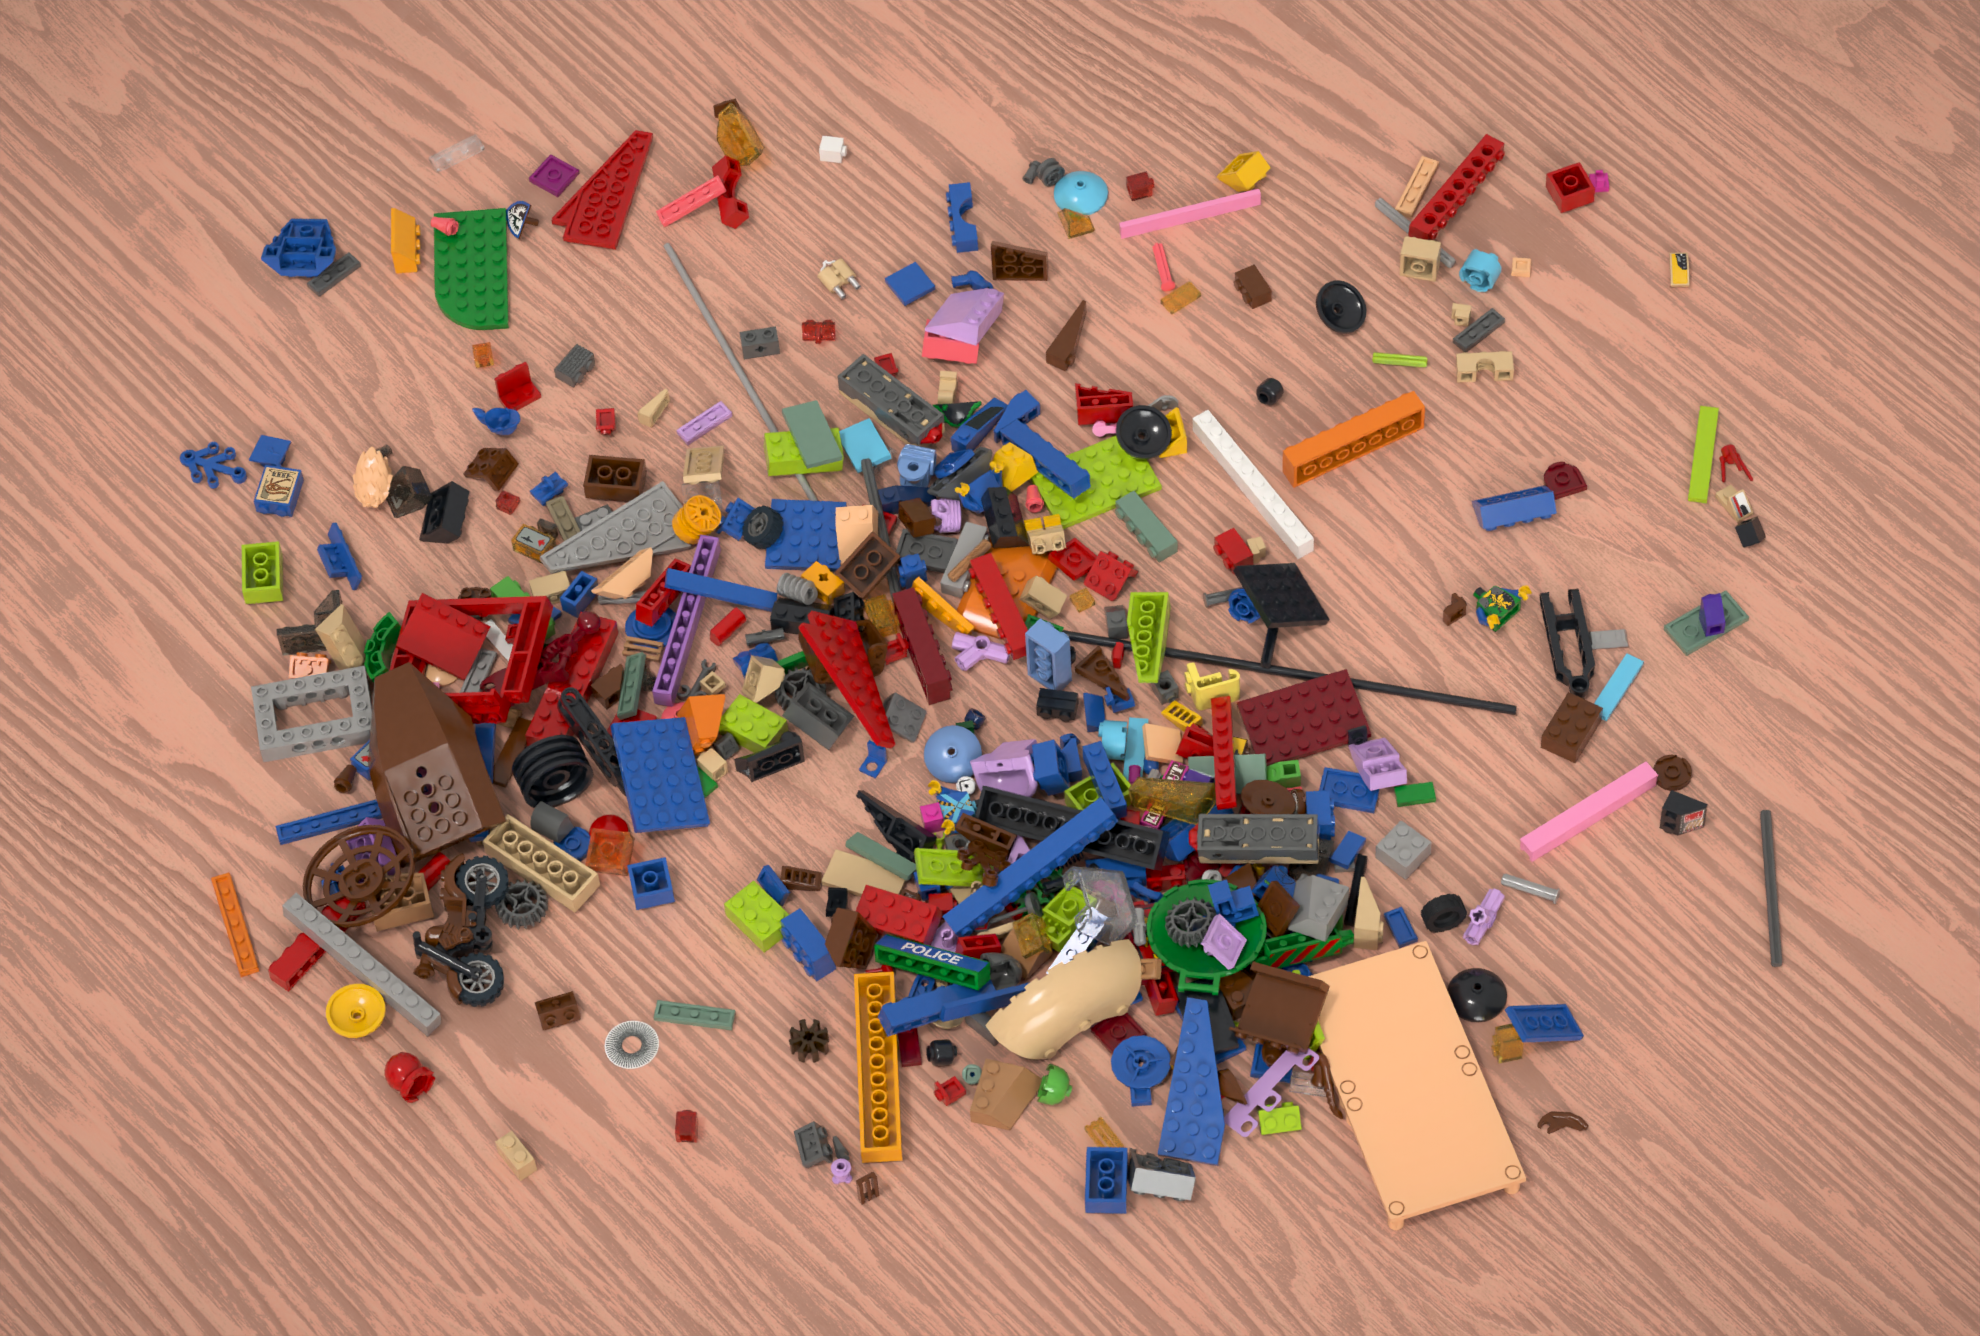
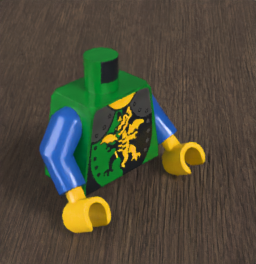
M1524 585L1517 590L1493 586L1488 592L1478 587L1473 596L1478 599L1476 615L1479 624L1489 626L1495 632L1498 631L1520 611L1521 599L1526 601L1528 599L1527 594H1532L1529 586Z

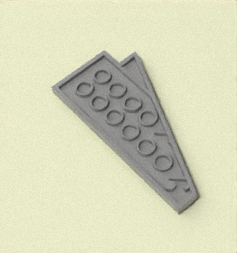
M662 481L541 555L540 561L552 574L627 561L638 551L649 547L653 550L652 556L689 550L691 545L680 540L672 527V519L675 513L683 506Z

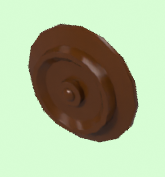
M1254 780L1247 783L1241 791L1243 806L1251 814H1293L1295 812L1296 802L1293 795L1286 787L1277 782Z

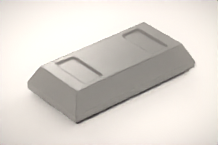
M1625 629L1588 632L1592 650L1628 647Z

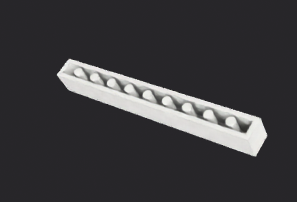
M1206 410L1193 418V432L1295 557L1300 559L1314 551V538L1211 412Z

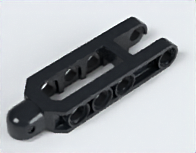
M1568 589L1571 613L1555 615L1553 603L1550 602L1549 592L1540 593V606L1556 680L1569 686L1570 693L1583 698L1589 692V680L1594 676L1595 661L1579 589ZM1575 630L1583 666L1582 675L1572 676L1571 670L1567 669L1566 666L1564 667L1563 650L1560 649V635L1557 634L1559 631Z
M573 687L564 689L557 703L559 713L608 782L614 787H618L626 797L612 737L579 691ZM567 693H572V694H574L575 697H576V700H575L572 696L566 695V694H567Z

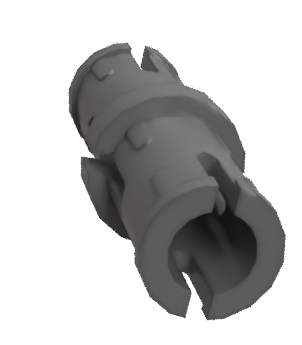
M783 627L767 631L763 629L762 632L745 634L747 646L785 640Z

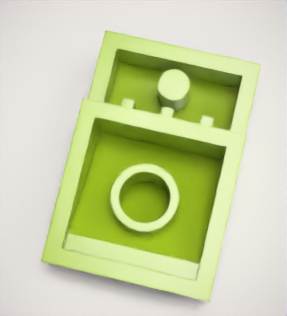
M1068 883L1042 909L1044 915L1032 927L1051 941L1052 948L1060 953L1089 910L1095 908L1097 900Z

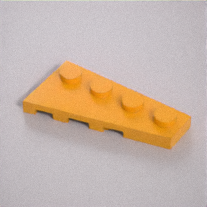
M920 577L916 578L911 588L914 587L916 594L920 593L923 602L922 608L926 609L927 612L955 632L971 636L974 626Z

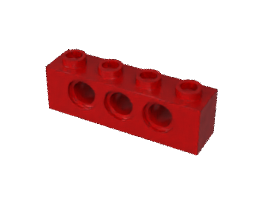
M675 558L636 603L635 620L652 627L682 592L664 587L667 569L671 568L689 573L691 565Z

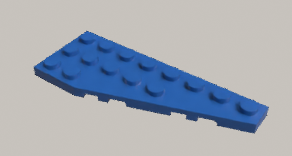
M1187 997L1158 1156L1218 1166L1225 1131V1121L1209 1007L1206 1000Z

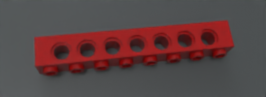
M1486 134L1410 223L1408 236L1424 240H1435L1440 229L1446 227L1448 220L1456 215L1457 209L1465 204L1467 197L1474 194L1479 183L1482 184L1488 172L1491 173L1496 163L1503 159L1505 143Z

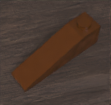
M1083 300L1047 349L1046 363L1063 371H1066L1069 366L1074 364L1087 313L1086 301Z

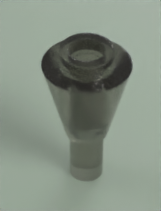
M645 664L642 689L644 691H653L657 677Z

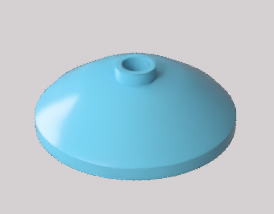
M1088 171L1068 173L1056 183L1054 188L1056 205L1063 212L1073 216H1087L1096 213L1105 205L1108 198V189L1104 180Z

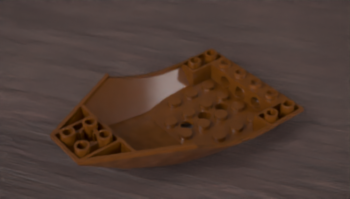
M410 662L375 677L368 755L370 777L385 826L397 831L406 839L412 848L415 863L507 822L486 769L471 716ZM421 766L427 770V774L423 778L417 776V769ZM430 784L432 792L429 795H425L424 787ZM434 802L439 804V810L436 813H432L430 809ZM390 837L395 852L398 855L405 848L397 840ZM408 855L400 862L402 868L410 865Z

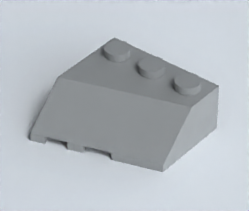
M1311 875L1295 882L1293 899L1300 907L1290 922L1288 929L1326 942L1348 905L1349 887Z

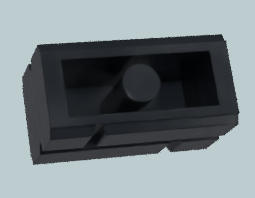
M1040 688L1036 705L1037 716L1044 719H1050L1051 717L1059 718L1062 721L1075 720L1079 702L1078 693Z

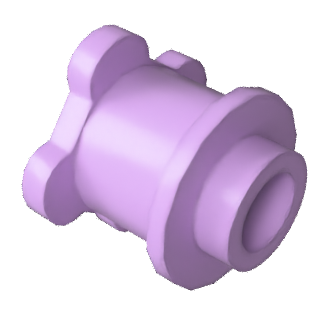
M837 1159L832 1163L831 1172L834 1175L832 1178L834 1184L841 1182L848 1184L852 1181L850 1176L852 1168L847 1160Z

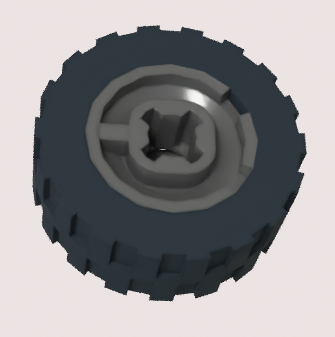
M765 505L752 510L744 521L742 528L744 540L758 549L771 547L780 537L783 530L781 514Z

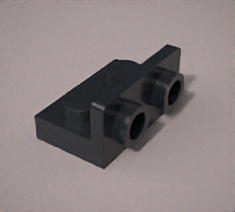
M854 592L834 598V616L852 621L865 620L863 616V608L865 606L863 599ZM864 626L858 627L860 633L863 632Z

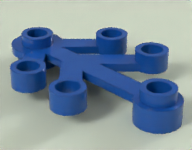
M210 442L207 448L199 451L185 450L180 455L181 464L189 467L191 471L192 481L200 483L203 480L202 473L197 470L196 465L202 466L208 478V485L213 489L219 486L218 477L214 475L213 470L230 475L233 482L237 484L245 482L247 475L245 469L241 467L231 468L218 464L219 462L232 460L236 457L233 447L226 448L224 453L208 459L201 458L209 454H217L220 451L217 442Z

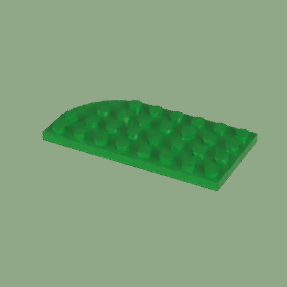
M506 208L434 213V217L454 218L459 224L457 233L450 236L434 228L435 297L440 310L452 322L468 329L494 330L509 328Z

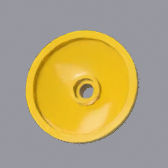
M351 984L340 988L331 996L326 1006V1018L331 1029L337 1034L348 1038L363 1037L375 1031L383 1022L386 1012L382 995L375 988L365 984Z

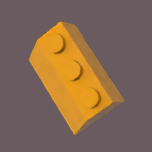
M391 208V254L396 274L418 272V265L421 264L420 254H418V250H421L420 239H418V236H421L420 225L416 224L415 217L396 208Z

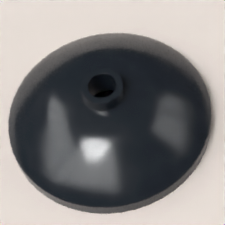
M1334 280L1326 283L1318 291L1316 296L1317 313L1328 328L1338 333L1347 334L1356 331L1362 326L1366 318V304L1361 293L1353 285L1345 281Z
M1146 405L1134 406L1127 409L1118 419L1116 425L1117 441L1120 447L1132 457L1138 459L1155 458L1167 449L1171 440L1172 433L1168 419L1154 407ZM1138 435H1143L1144 439H1140Z
M1470 968L1463 970L1452 978L1447 988L1458 1017L1469 1022L1489 1021L1498 1016L1506 1005L1507 990L1505 984L1499 976L1486 969Z

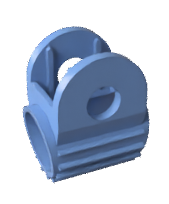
M910 444L905 445L897 462L900 485L928 487L931 476L935 475L936 450ZM920 480V481H919L918 483H916V484H913V483L910 482V481Z

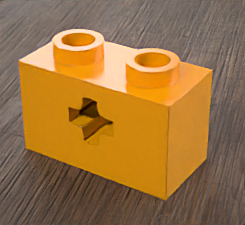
M817 561L801 574L802 579L814 582L815 588L818 591L817 597L825 604H833L834 598L845 593L844 582L837 575H834L826 565H821Z

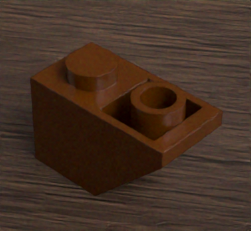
M622 664L611 668L607 674L596 679L591 684L592 695L606 710L620 699L624 675Z

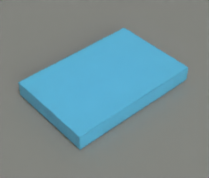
M870 418L839 431L841 445L857 473L862 472V459L869 458L872 462V467L892 459Z

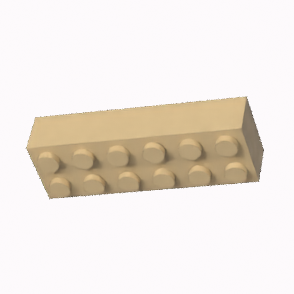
M507 814L505 817L507 822L496 826L483 840L486 854L497 859L498 862H501L522 878H526L528 882L533 880L535 885L540 884L546 894L576 913L600 886L598 873Z

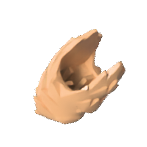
M374 447L369 448L367 452H362L357 463L356 472L353 474V488L356 498L362 503L363 507L377 508L389 495L388 491L391 487L393 475L387 456L383 458L382 453L376 451Z

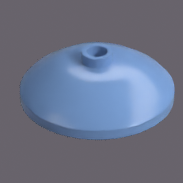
M954 725L935 731L929 737L924 749V761L929 772L938 780L946 783H957L963 776H973L974 773L970 761L982 756L981 745L977 737L970 730ZM950 749L955 750V753L953 755L948 754V751Z

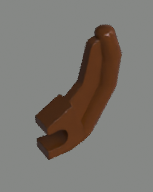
M1551 1111L1544 1115L1537 1125L1540 1129L1545 1124L1549 1125L1547 1129L1548 1134L1563 1127L1582 1131L1583 1129L1587 1130L1589 1126L1578 1115L1571 1112Z

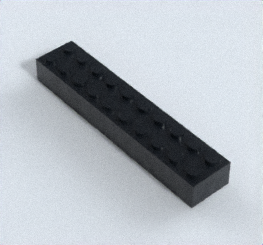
M982 786L975 818L1010 833L1043 841L1083 810L994 787ZM1117 819L1118 822L1115 823L1112 829L1103 832L1096 841L1090 842L1082 850L1090 854L1161 871L1171 832Z

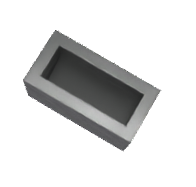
M542 801L535 807L530 820L532 830L557 843H560L574 828L567 814Z
M982 1012L965 1017V1023L993 1046L999 1043L985 1026L992 1018L988 1013Z

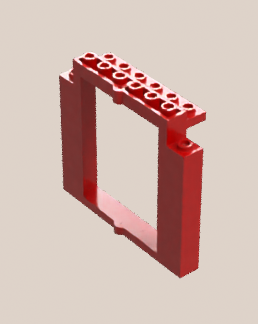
M547 596L436 599L467 615L487 617L488 615L521 614L500 695L495 688H491V692L445 693L471 716L473 724L505 723L511 703H529L553 610L552 603ZM418 600L408 601L398 640ZM395 648L390 670L410 662L421 673H425L426 662Z

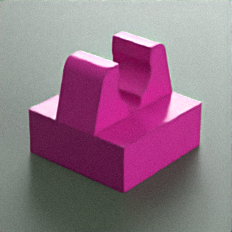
M1595 170L1594 174H1589V179L1595 187V192H1609L1608 173H1603V170Z

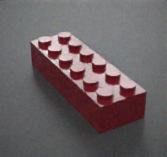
M914 587L892 593L894 615L903 638H906L908 642V652L928 705L951 699L950 691H953L952 677L949 669L946 670L944 666L946 665L944 655L939 653L940 646L938 640L933 637L934 630L932 624H928L927 611L922 609L921 605L923 602L920 593L916 594Z

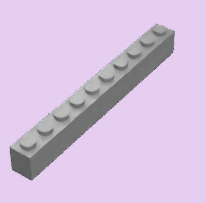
M295 893L282 905L284 917L365 985L375 988L382 995L385 1002L427 1037L441 1024V1014L299 894Z

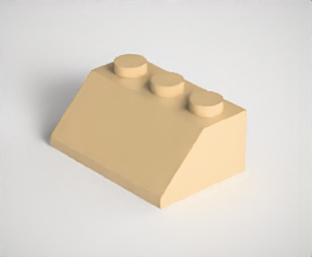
M341 604L315 629L339 670L363 666L366 645L346 608Z

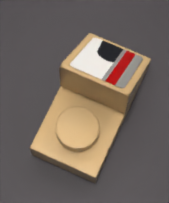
M1729 485L1716 493L1715 498L1737 523L1753 515V510L1743 489L1737 492L1732 485Z

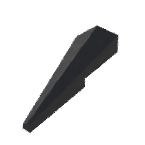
M858 790L856 797L862 800L866 806L865 810L871 813L875 819L874 823L887 842L893 845L898 855L915 863V848H933L937 836L864 790Z

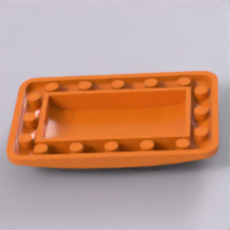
M990 539L991 548L984 555L992 554L1025 623L1028 614L1036 617L1038 611L1021 601L1020 596L1027 581L1036 575L1044 578L1046 582L1051 584L1058 569L1057 566L1048 560V555L1052 551H1046L1043 554H1033L1030 545L1027 547L993 548ZM970 578V587L967 592H964L957 612L974 626V632L1000 639L996 630L998 627L996 624L993 625L989 614L991 612L984 607L982 601L984 597L977 592L975 586L977 582L975 579Z

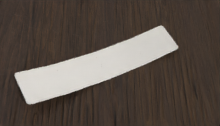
M490 619L485 623L491 626L487 633V638L509 661L513 644L506 642V636Z

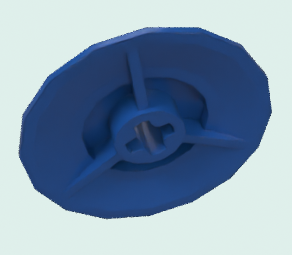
M1142 1035L1132 1036L1123 1040L1114 1049L1111 1057V1066L1117 1080L1125 1086L1135 1089H1147L1160 1084L1170 1070L1169 1063L1171 1060L1164 1044L1156 1038Z

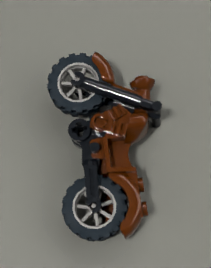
M461 853L453 858L448 865H445V870L441 871V882H444V888L440 889V900H443L444 910L448 912L446 923L430 927L425 933V942L421 940L420 932L415 931L413 933L415 955L417 959H421L420 964L413 973L420 979H429L435 975L434 969L446 975L448 992L457 1005L463 1002L466 1005L471 1004L472 1007H477V1005L482 1007L486 1006L489 1002L490 1004L493 1003L495 998L501 995V990L504 988L503 969L496 959L494 960L492 956L488 955L493 948L491 930L485 924L486 909L491 908L493 905H498L500 900L506 897V892L508 893L509 878L504 865L501 862L498 863L497 859L493 857L491 859L488 856H475L474 859L465 861V856ZM485 871H486V872H490V873H492V874H490L489 876H486V875H485ZM496 877L497 883L489 882V880ZM488 886L494 887V889L489 892ZM489 974L492 976V981L483 979ZM467 984L471 986L470 990L466 988L464 985ZM488 984L489 987L484 989L483 985Z

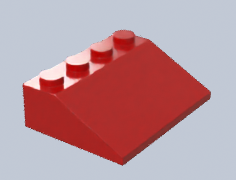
M422 593L398 640L396 648L465 681L491 626Z

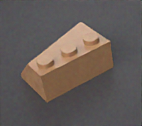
M385 873V881L394 882L395 875ZM401 873L399 882L407 881L409 873ZM414 873L411 886L399 904L386 915L374 921L377 932L434 917L424 873ZM382 889L375 896L377 902L381 901L390 889ZM396 889L391 898L380 906L381 910L388 906L402 889Z

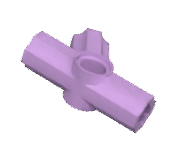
M956 632L954 635L952 649L962 651L955 657V662L961 670L967 671L979 660L986 658L1007 664L1010 654L1007 655L1004 645L992 642L986 636L974 637Z
M1489 889L1481 905H1477L1475 909L1471 910L1469 915L1471 922L1463 935V939L1473 946L1479 945L1487 929L1492 927L1497 911L1505 898L1501 891Z

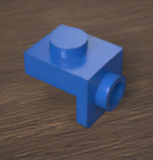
M1106 687L1107 695H1104L1107 707L1111 706L1113 713L1135 706L1129 688H1127V693L1130 699L1125 701L1111 693L1110 687Z

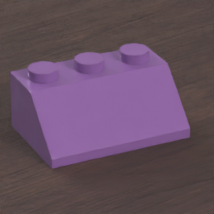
M366 817L358 826H385L384 820ZM376 834L361 835L351 838L346 842L351 850L360 846L373 845ZM383 836L381 847L390 850L397 856L390 837ZM371 852L360 853L354 857L356 860L369 859ZM379 853L377 862L383 867L391 859ZM395 867L389 870L387 874L394 875ZM364 878L360 879L358 883H363Z

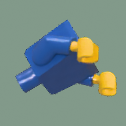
M997 459V464L993 461L990 462V467L994 469L993 471L989 470L970 484L961 482V488H955V492L959 493L964 508L977 514L984 511L981 498L987 488L1003 487L1002 470L1005 465L1002 460Z

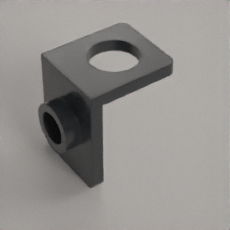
M1366 725L1347 731L1348 747L1350 744L1360 745L1367 741Z

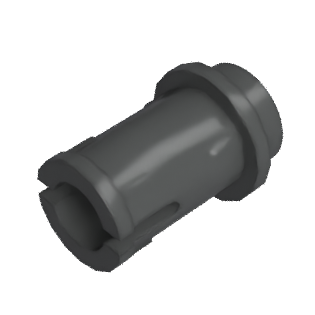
M1035 160L1030 162L1029 169L1022 178L1024 182L1028 184L1033 183L1037 176L1036 170L1041 164L1040 162Z

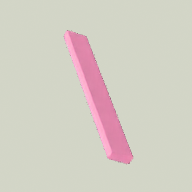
M1259 189L1121 222L1119 223L1120 236L1123 239L1261 205V193Z

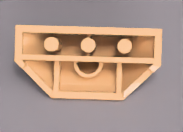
M649 547L638 551L632 558L591 590L592 593L612 599L622 597L626 599L633 595V590L645 585V580L651 576L652 548Z

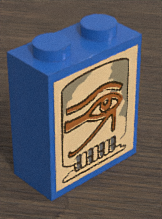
M265 465L254 498L256 512L276 514L281 517H292L304 482L302 471Z

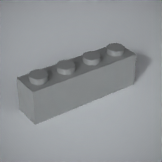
M970 522L965 523L940 582L941 593L962 598L964 592L968 591L971 584L968 570L956 582H952L948 578V573L983 539L990 542L987 527Z

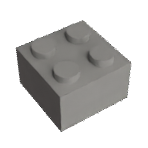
M1400 821L1376 845L1375 858L1406 880L1431 855V841L1403 821Z

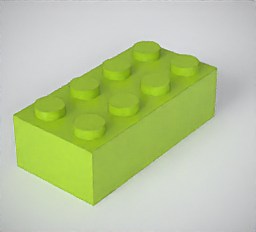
M830 428L843 456L839 428ZM790 431L764 433L763 447L768 476L842 471L844 456L841 461L807 469Z

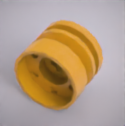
M702 495L693 496L675 513L672 519L673 530L678 538L685 543L698 544L700 535L709 536L719 526L721 512L717 504L710 498Z

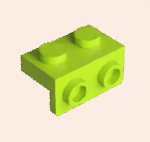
M1293 1101L1283 1102L1281 1107H1274L1269 1112L1263 1108L1257 1110L1261 1135L1302 1130L1299 1105H1294Z

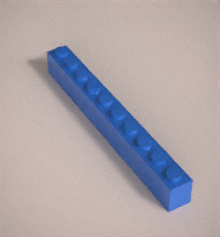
M1100 797L1000 872L996 886L989 887L983 885L942 917L957 937L970 936L973 930L986 924L989 918L1002 912L1009 903L1018 900L1020 895L1026 890L1034 888L1038 881L1048 877L1054 869L1064 865L1074 854L1080 853L1087 844L1096 841L1106 830L1112 829L1115 823L1118 822L1116 816Z

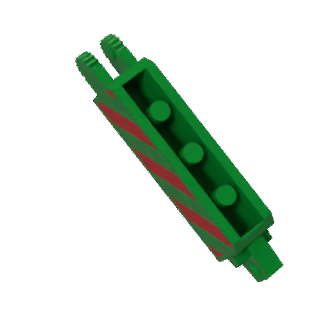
M1335 926L1326 942L1298 932L1266 939L1259 955L1252 962L1279 969L1341 954L1343 947L1354 943V934L1352 930L1338 931Z

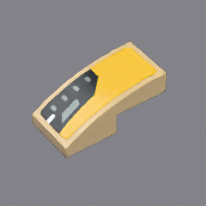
M1669 253L1670 287H1689L1688 253Z

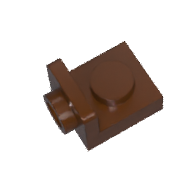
M1456 593L1451 595V605H1448L1443 610V622L1447 626L1466 615L1467 604L1463 597H1459Z

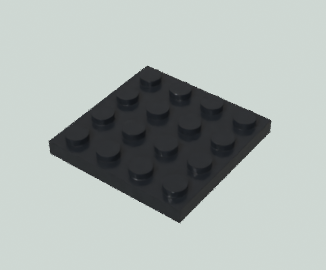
M1295 563L1236 566L1233 570L1267 628L1326 625L1330 620Z

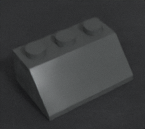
M809 682L802 688L782 715L828 750L854 718V715Z

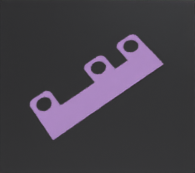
M1309 1048L1306 1054L1298 1052V1055L1289 1053L1286 1050L1244 1095L1248 1104L1237 1103L1224 1117L1225 1124L1241 1136L1247 1137L1258 1125V1122L1248 1114L1257 1105L1267 1112L1272 1111L1282 1099L1272 1088L1295 1064L1304 1071L1310 1070L1319 1060V1055ZM1308 1055H1312L1314 1057L1312 1064L1304 1066L1302 1064L1303 1059ZM1269 1096H1275L1276 1102L1270 1107L1265 1106V1100ZM1251 1121L1253 1124L1252 1128L1247 1132H1243L1241 1130L1243 1123Z

